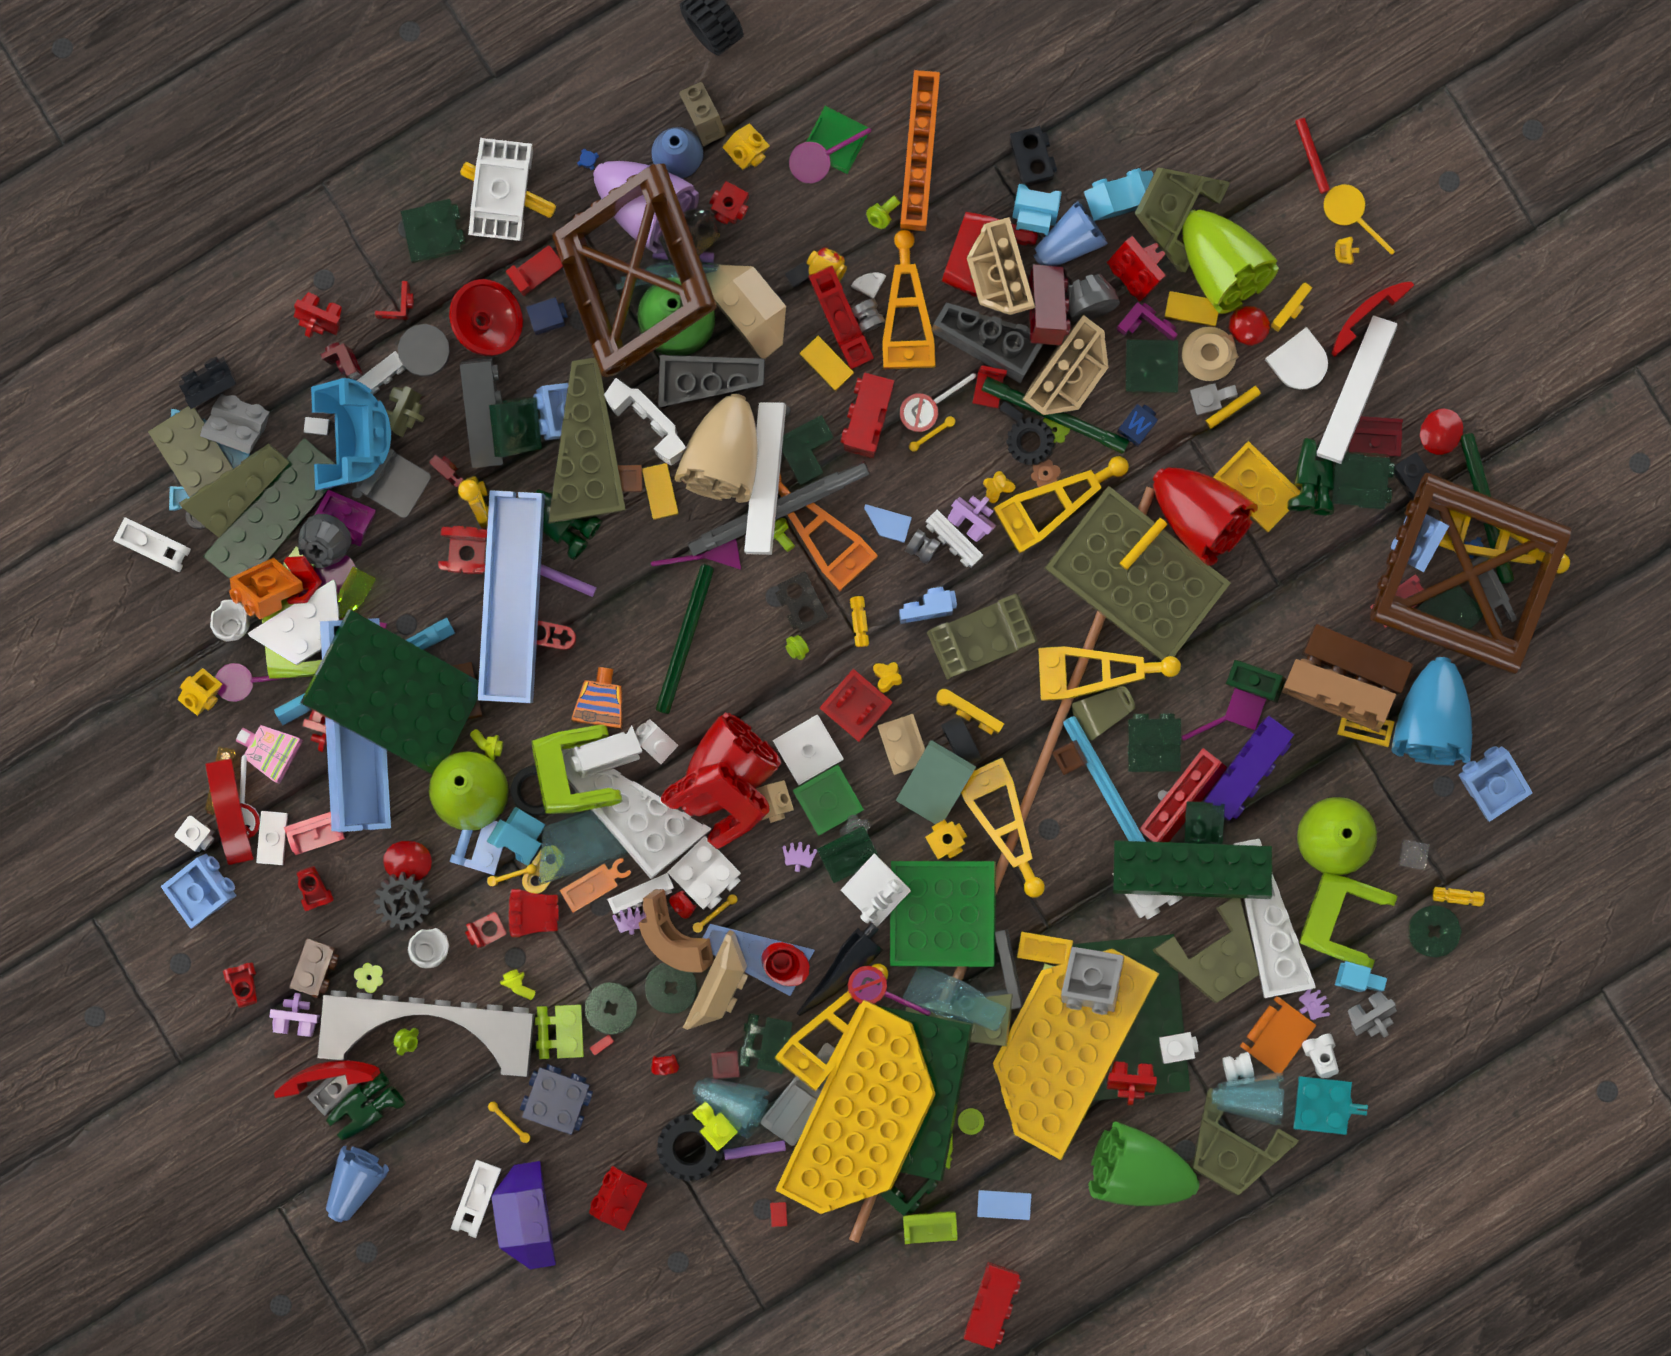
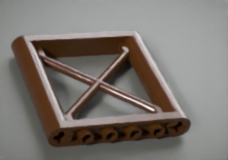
M665 164L651 165L640 173L626 179L627 182L620 187L611 189L603 199L594 201L586 211L574 215L573 220L552 235L597 365L603 377L613 376L624 371L717 308ZM644 195L646 206L630 264L588 247L585 240L586 235L614 217L628 202ZM654 213L656 214L681 284L640 268ZM587 257L627 274L613 328ZM637 278L681 297L683 307L623 346L621 335Z
M1425 473L1419 483L1413 501L1410 500L1406 507L1405 515H1407L1404 526L1401 525L1397 531L1396 540L1398 542L1396 547L1390 551L1387 557L1386 564H1388L1385 575L1382 574L1378 581L1377 589H1379V592L1374 602L1370 619L1516 674L1522 665L1571 535V528L1430 473ZM1429 507L1437 510L1442 522L1449 526L1447 533L1464 571L1404 599L1395 594ZM1449 509L1521 536L1529 541L1473 567ZM1532 550H1542L1545 552L1513 639L1506 638L1500 630L1478 576ZM1468 581L1492 638L1412 607Z

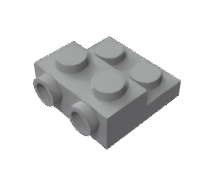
M221 394L213 405L211 415L202 427L200 436L249 454L266 428L269 411L264 410L259 404L250 405L242 402L234 395L225 396Z
M1072 947L1061 993L1062 1003H1066V1007L1073 1010H1081L1082 1006L1090 1007L1094 1013L1106 1015L1108 1011L1114 1012L1124 956Z

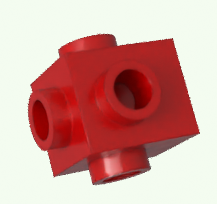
M725 181L721 190H716L709 202L712 205L711 211L715 214L714 219L725 225L728 222L735 225L737 219L742 220L748 210V206L745 204L749 199V193ZM728 203L733 204L731 207L725 206Z

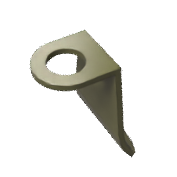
M1123 685L1072 703L1073 715L1078 720L1087 738L1091 741L1135 709L1134 700L1128 689Z

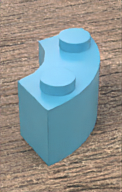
M1137 168L1127 172V176L1109 182H1107V179H1102L1092 183L1093 188L1084 191L1093 220H1103L1136 210L1154 176L1153 172L1141 171V168Z

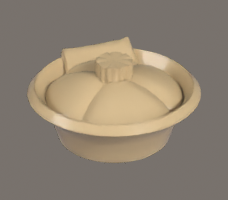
M1203 327L1195 330L1187 337L1182 348V360L1186 369L1191 375L1204 381H1215L1226 376L1232 370L1236 359L1239 357L1233 335H1228L1223 330L1215 327Z

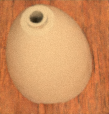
M731 394V396L723 398L711 409L694 431L681 457L675 475V481L681 482L682 480L685 482L687 490L720 501L723 498H736V502L743 503L751 498L757 469L758 444L754 416L750 404L745 401L746 398L744 396Z

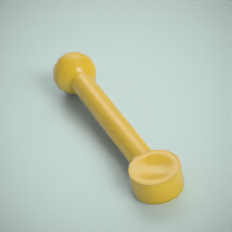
M951 416L947 417L945 422L917 442H911L909 449L913 452L917 451L921 444L946 427L954 426L955 419Z
M529 864L522 870L499 877L490 876L487 879V883L489 886H496L500 881L526 873L534 874L536 866Z
M734 894L729 895L727 901L700 923H695L693 925L694 932L700 933L703 930V926L730 904H736L737 896Z
M496 1102L488 1104V1109L500 1116L520 1136L521 1142H529L530 1134L523 1132L498 1108Z

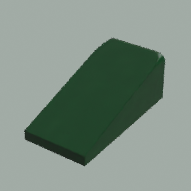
M1234 660L1226 684L1277 703L1286 678L1282 675Z

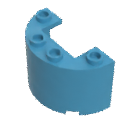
M342 378L311 387L312 413L335 414L337 465L314 464L315 490H324L365 480L375 473L374 471L380 464L384 463L388 455L391 442V427L386 409L381 400L377 401L372 395L370 388L356 380Z

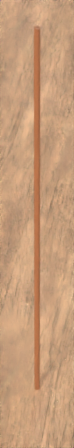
M1146 487L1138 507L1145 515H1147L1155 495L1154 489ZM1098 611L1082 649H1094L1106 618ZM1078 658L1067 690L1079 687L1089 658ZM1074 698L1061 701L1020 805L1024 823ZM1018 829L1009 833L1005 843L1012 854L1019 839ZM1001 853L996 866V894L1009 864L1003 853ZM956 967L943 1002L955 1000L968 967ZM877 1195L864 1199L849 1240L859 1243Z

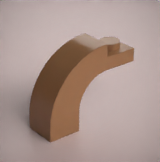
M655 889L643 898V911L646 913V917L638 923L646 944L661 961L685 972H703L713 964L710 938L687 937L680 933L672 924L664 889Z

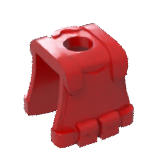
M463 526L443 527L441 529V536L450 539L448 561H438V567L441 570L454 573L484 574L487 530H478L475 527H466L465 529ZM465 546H470L474 549L475 555L470 561H464L460 557V551Z
M512 889L509 897L508 912L511 937H520L537 932L558 931V895L535 894L521 889Z

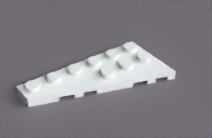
M574 748L562 750L568 783L577 793L605 788L621 791L623 800L621 803L591 810L650 879L655 877L711 831L710 827L692 819L684 811L669 809L661 802V797L638 783L625 778L615 769H609L581 779L579 772H574L570 762Z

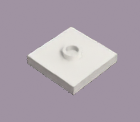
M818 714L773 740L799 786L844 760Z

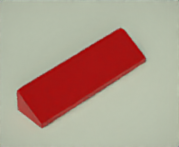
M1203 748L1140 827V832L1153 842H1170L1223 775L1227 766Z

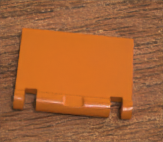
M1276 996L1274 1001L1282 1006L1280 1010L1277 1011L1269 1005L1246 1036L1255 1044L1250 1048L1246 1043L1242 1042L1240 1047L1280 1076L1298 1052L1302 1043L1306 1041L1317 1025Z

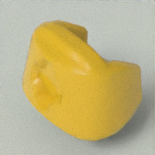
M1353 237L1337 240L1335 255L1339 263L1350 265L1354 263L1353 253H1359V248H1352Z

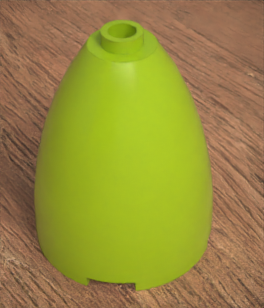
M1195 209L1190 211L1182 227L1186 255L1192 272L1205 296L1218 313L1232 312L1243 306L1241 300L1250 298L1255 292L1260 294L1271 283L1279 270L1276 265L1277 259L1252 234L1234 222L1208 211H1196Z
M459 752L446 757L435 768L431 776L429 796L435 812L446 824L459 830L474 831L491 824L502 814L508 801V783L503 771L492 759L477 752Z
M1332 797L1313 804L1305 812L1298 825L1297 842L1303 858L1313 868L1321 873L1346 875L1358 870L1370 859L1377 843V830L1372 816L1361 804L1348 798ZM1342 831L1347 832V838L1343 837Z

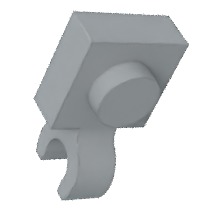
M1214 383L1190 390L1197 416L1221 410V401L1236 398L1238 395L1235 385L1217 391L1216 384Z

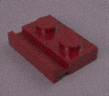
M1361 416L1348 446V454L1400 458L1403 419Z
M435 455L429 461L430 465L457 489L459 488L464 479L456 474L458 468L447 457L443 456L440 459Z

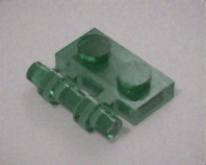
M749 1013L748 1022L744 1024L743 1031H746L743 1047L740 1046L738 1053L741 1055L739 1065L749 1067L751 1057L759 1058L757 1069L783 1074L784 1066L775 1059V1056L789 1041L793 1022L767 1017L765 1027L758 1026L760 1015ZM756 1034L763 1035L760 1050L753 1049Z

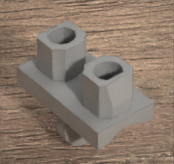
M1378 991L1368 998L1374 1008L1366 1014L1360 1004L1348 1010L1352 1022V1030L1356 1036L1366 1030L1371 1037L1379 1032L1383 1038L1389 1035L1386 1028L1393 1024L1389 1016L1397 1012L1396 1005L1392 999L1388 1000Z

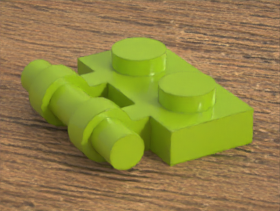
M582 1005L555 1006V1016L548 1017L547 1006L537 1007L535 1025H538L536 1049H539V1059H550L549 1048H557V1058L584 1057ZM556 1024V1040H549L548 1025Z

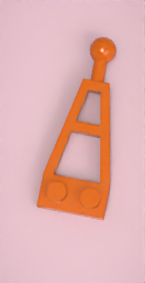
M780 474L778 494L783 497L791 492L781 482L782 477ZM815 503L805 506L817 515L805 528L794 512L787 514L822 573L839 591L845 588L878 558V555L858 534ZM825 521L854 542L829 566H827L809 537Z

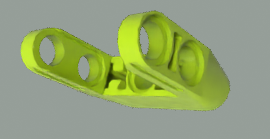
M287 599L282 600V609L262 618V624L293 604H288ZM265 646L267 670L270 679L314 676L322 661L301 662L296 665Z
M595 725L561 731L532 741L533 756L546 814L580 812L613 806L623 801L621 791L611 788L570 794L562 750L571 749L576 746L580 747L609 737L607 726Z
M1324 872L1299 943L1323 954L1369 967L1372 970L1375 960L1369 958L1367 954L1329 941L1346 893L1380 905L1388 904L1391 906H1395L1398 896L1350 878Z

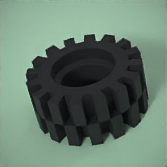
M1021 419L1017 424L1012 425L1011 431H1008L1007 434L1008 440H1006V444L1009 447V453L1012 454L1015 460L1026 465H1039V463L1045 462L1052 455V450L1055 448V435L1052 433V429L1039 419ZM1031 431L1036 432L1041 439L1039 448L1033 452L1024 450L1021 445L1023 435Z

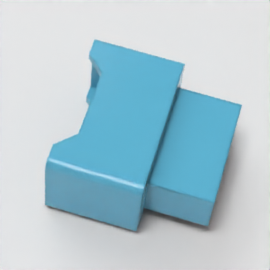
M1019 184L1012 216L1018 219L1016 230L1045 233L1048 236L1050 225H1056L1062 193L1060 191L1045 193L1029 190L1026 185Z
M515 807L506 822L501 819L498 821L486 842L497 848L506 847L515 852L516 860L528 866L541 846V843L536 841L545 824Z
M1345 961V963H1340L1335 986L1357 992H1363L1366 988L1382 992L1385 989L1387 978L1370 974L1371 968Z

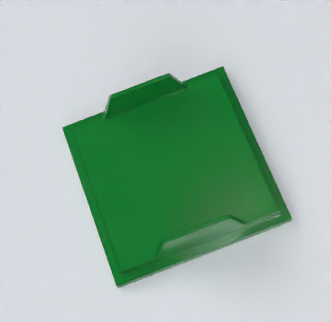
M825 106L806 142L818 143L828 150L868 127ZM868 134L830 154V166L848 175Z

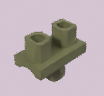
M405 386L404 389L393 387L389 400L397 404L393 412L386 410L391 432L401 437L404 436L407 427L412 429L415 420L423 423L425 417L419 415L422 407L419 401L422 395L410 387Z

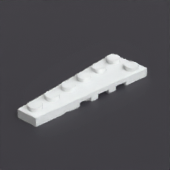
M1260 839L1233 844L1262 846ZM1272 874L1271 899L1244 898L1264 998L1316 988Z

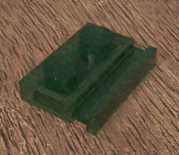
M1187 801L1185 843L1223 844L1225 804L1216 806L1213 803Z
M864 826L817 849L833 883L858 872L874 853L878 856Z

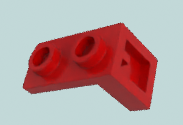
M547 246L517 269L513 265L506 270V273L524 297L561 270L563 266L554 250Z

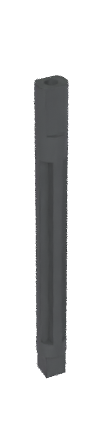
M865 461L839 473L837 471L777 499L775 520L845 488L846 485L869 475L870 471ZM748 513L701 534V537L689 542L688 546L693 556L706 550L710 551L746 534Z

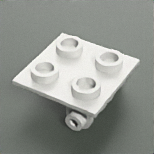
M875 853L841 889L862 911L861 919L865 923L871 921L876 927L911 891Z

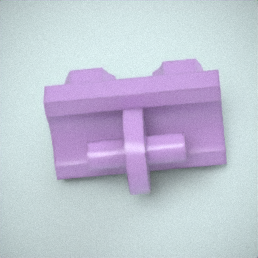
M974 496L970 498L968 502L976 508L972 507L961 497L956 499L951 505L953 509L947 519L957 527L961 525L965 518L974 523L966 534L975 542H978L986 534L991 533L996 527L992 521L980 513H984L987 517L993 513L986 506L990 500L986 496L982 501H979Z
M295 993L293 1000L284 999L283 1007L292 1008V1011L270 1009V1017L273 1018V1032L288 1034L290 1020L299 1021L297 1035L312 1037L316 1023H320L321 1015L299 1012L300 1009H310V1002L301 1001V993Z

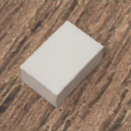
M305 417L304 433L328 436L330 420Z

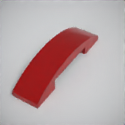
M831 265L809 275L808 277L849 368L853 369L874 359L833 266Z
M1409 281L1390 286L1361 304L1340 330L1331 354L1334 357L1337 356L1357 337L1350 329L1378 304L1386 299L1393 306L1414 287V284Z
M232 758L206 763L213 807L227 863L231 865L254 860L237 789Z
M348 1060L316 1064L292 1076L274 1093V1096L279 1098L300 1094L308 1086L307 1082L342 1075L346 1076L348 1085L372 1081L380 1074V1069L371 1064Z

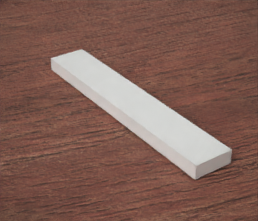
M1373 315L1317 450V456L1342 464L1396 332L1397 323Z
M759 402L756 428L758 444L757 469L751 498L749 499L744 550L746 554L772 555L786 414L785 403Z

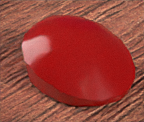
M1438 409L1430 413L1421 425L1420 431L1422 445L1427 451L1436 455H1444L1451 452L1458 445L1463 435L1462 419L1457 413L1448 409Z
M399 841L387 848L383 863L386 872L390 876L395 874L398 879L400 874L405 872L408 879L412 874H415L414 881H417L428 874L431 869L432 859L429 850L421 843Z
M784 942L773 943L764 950L761 956V963L767 976L778 984L797 986L803 983L809 975L810 964L807 957L801 950L791 944Z

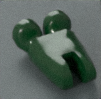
M1304 438L1294 483L1296 487L1301 488L1299 495L1288 500L1287 509L1310 510L1311 514L1320 516L1334 514V505L1329 498V491L1334 490L1333 461L1317 456V450L1321 441L1316 448V441L1314 439Z
M537 489L535 493L545 494L544 504H546V507L544 508L543 532L557 544L563 540L568 545V557L576 560L585 550L588 542L571 532L568 528L573 526L583 536L591 540L600 528L602 520L598 517H591L588 520L579 518L548 524L552 494Z
M381 1069L380 1074L372 1081H368L365 1087L358 1084L326 1119V1122L331 1127L341 1121L346 1115L350 1117L352 1122L337 1134L341 1141L358 1134L383 1118L384 1113L382 1110L384 1108L393 1107L400 1109L406 1104L402 1095L392 1086L388 1087L376 1100L371 1097L390 1084Z

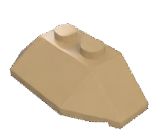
M1010 218L984 224L981 234L967 257L979 304L1009 315L1035 308Z
M716 265L706 273L717 306L761 359H766L783 345L786 305L753 266Z
M1082 315L1070 330L1069 335L1064 337L1062 345H1058L1035 377L1023 401L1042 415L1079 410L1108 369L1104 330Z
M729 930L683 1028L689 1030L721 1019L726 1011L732 1012L737 1001L733 996L737 988L742 990L748 978V975L744 974L747 964L735 932Z

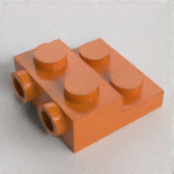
M273 557L231 577V590L229 593L235 604L241 602L244 605V609L249 616L256 615L259 619H262L281 610V601L302 591L303 585L302 581Z

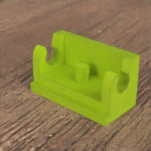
M955 1211L907 1214L903 1216L905 1244L957 1240Z

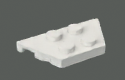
M332 580L315 591L307 603L293 604L250 631L248 635L296 665L322 650L320 621L339 620L336 582Z

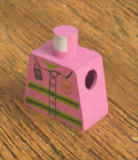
M260 725L256 734L242 728L236 738V742L248 748L244 754L247 756V761L279 784L303 742L298 737Z

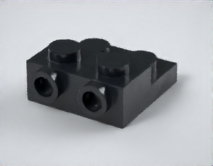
M224 356L220 359L213 357L204 363V368L197 372L192 369L181 376L182 380L179 381V387L185 395V401L190 409L236 384L235 375Z

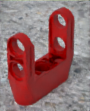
M971 212L965 213L942 278L943 283L977 297L967 257L981 234L984 224L999 219ZM1011 224L1017 244H1036L1039 236L1037 233L1024 229L1016 230L1017 225Z
M722 761L698 768L669 786L661 797V802L669 809H678L706 792L725 808L731 815L716 823L707 838L708 843L715 849L722 848L749 832L770 811L767 799L750 783L741 782L739 779L742 778L727 763Z

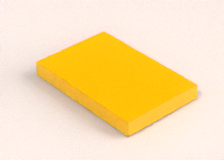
M1249 441L1213 477L1238 490L1257 504L1258 510L1255 513L1252 512L1250 517L1267 533L1288 513V500L1300 493V490Z

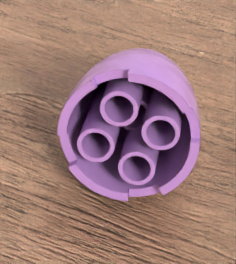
M608 161L599 164L593 173L594 183L599 196L603 199L611 189L620 187L627 182L626 179L640 173L650 165L628 161ZM669 173L686 222L690 224L698 205L699 192L694 189L692 184ZM644 195L628 202L614 216V219L635 240L638 236L646 206ZM654 213L645 247L658 254L666 251L668 247Z

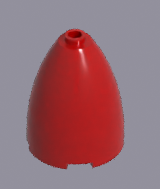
M1168 467L1165 470L1161 468L1153 477L1154 492L1169 525L1187 548L1207 566L1217 563L1218 558L1216 557L1226 551L1230 552L1253 523L1250 520L1252 512L1255 513L1258 510L1257 504L1238 490L1218 479L1200 472Z
M725 712L723 716L721 715L717 718L700 741L685 776L698 768L722 761L727 763L742 778L739 779L741 782H748L757 789L778 769L781 760L767 741L762 742L751 731V726L738 717ZM706 792L681 806L692 817L694 815L703 816L724 809Z

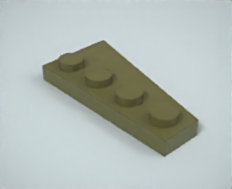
M267 444L241 461L240 465L231 471H226L220 475L219 479L210 485H205L198 490V493L189 499L185 498L179 504L219 538L289 464V461L273 446Z

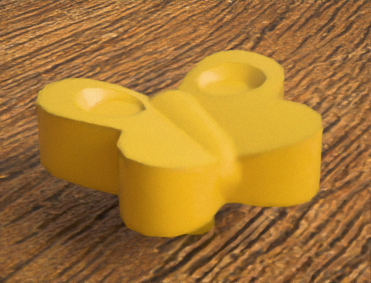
M997 471L993 478H986L983 481V485L987 489L986 497L990 499L989 502L991 503L998 501L1000 493H1011L1015 490L1014 483L1007 479L1001 471Z
M892 662L889 665L878 663L873 666L875 675L880 678L878 682L880 692L885 693L893 685H900L902 683L901 675L898 674L899 668L897 663Z

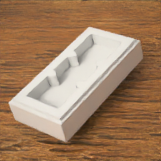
M261 811L256 863L284 865L286 844L284 827L287 826L288 813Z

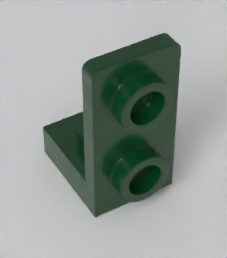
M927 1178L906 1202L903 1201L906 1196L895 1186L889 1191L880 1193V1195L903 1216L907 1212L911 1215L921 1204L918 1201L924 1193L929 1195L936 1188L938 1182Z

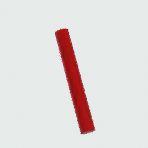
M1305 117L1300 118L1295 122L1320 194L1330 191L1306 119Z

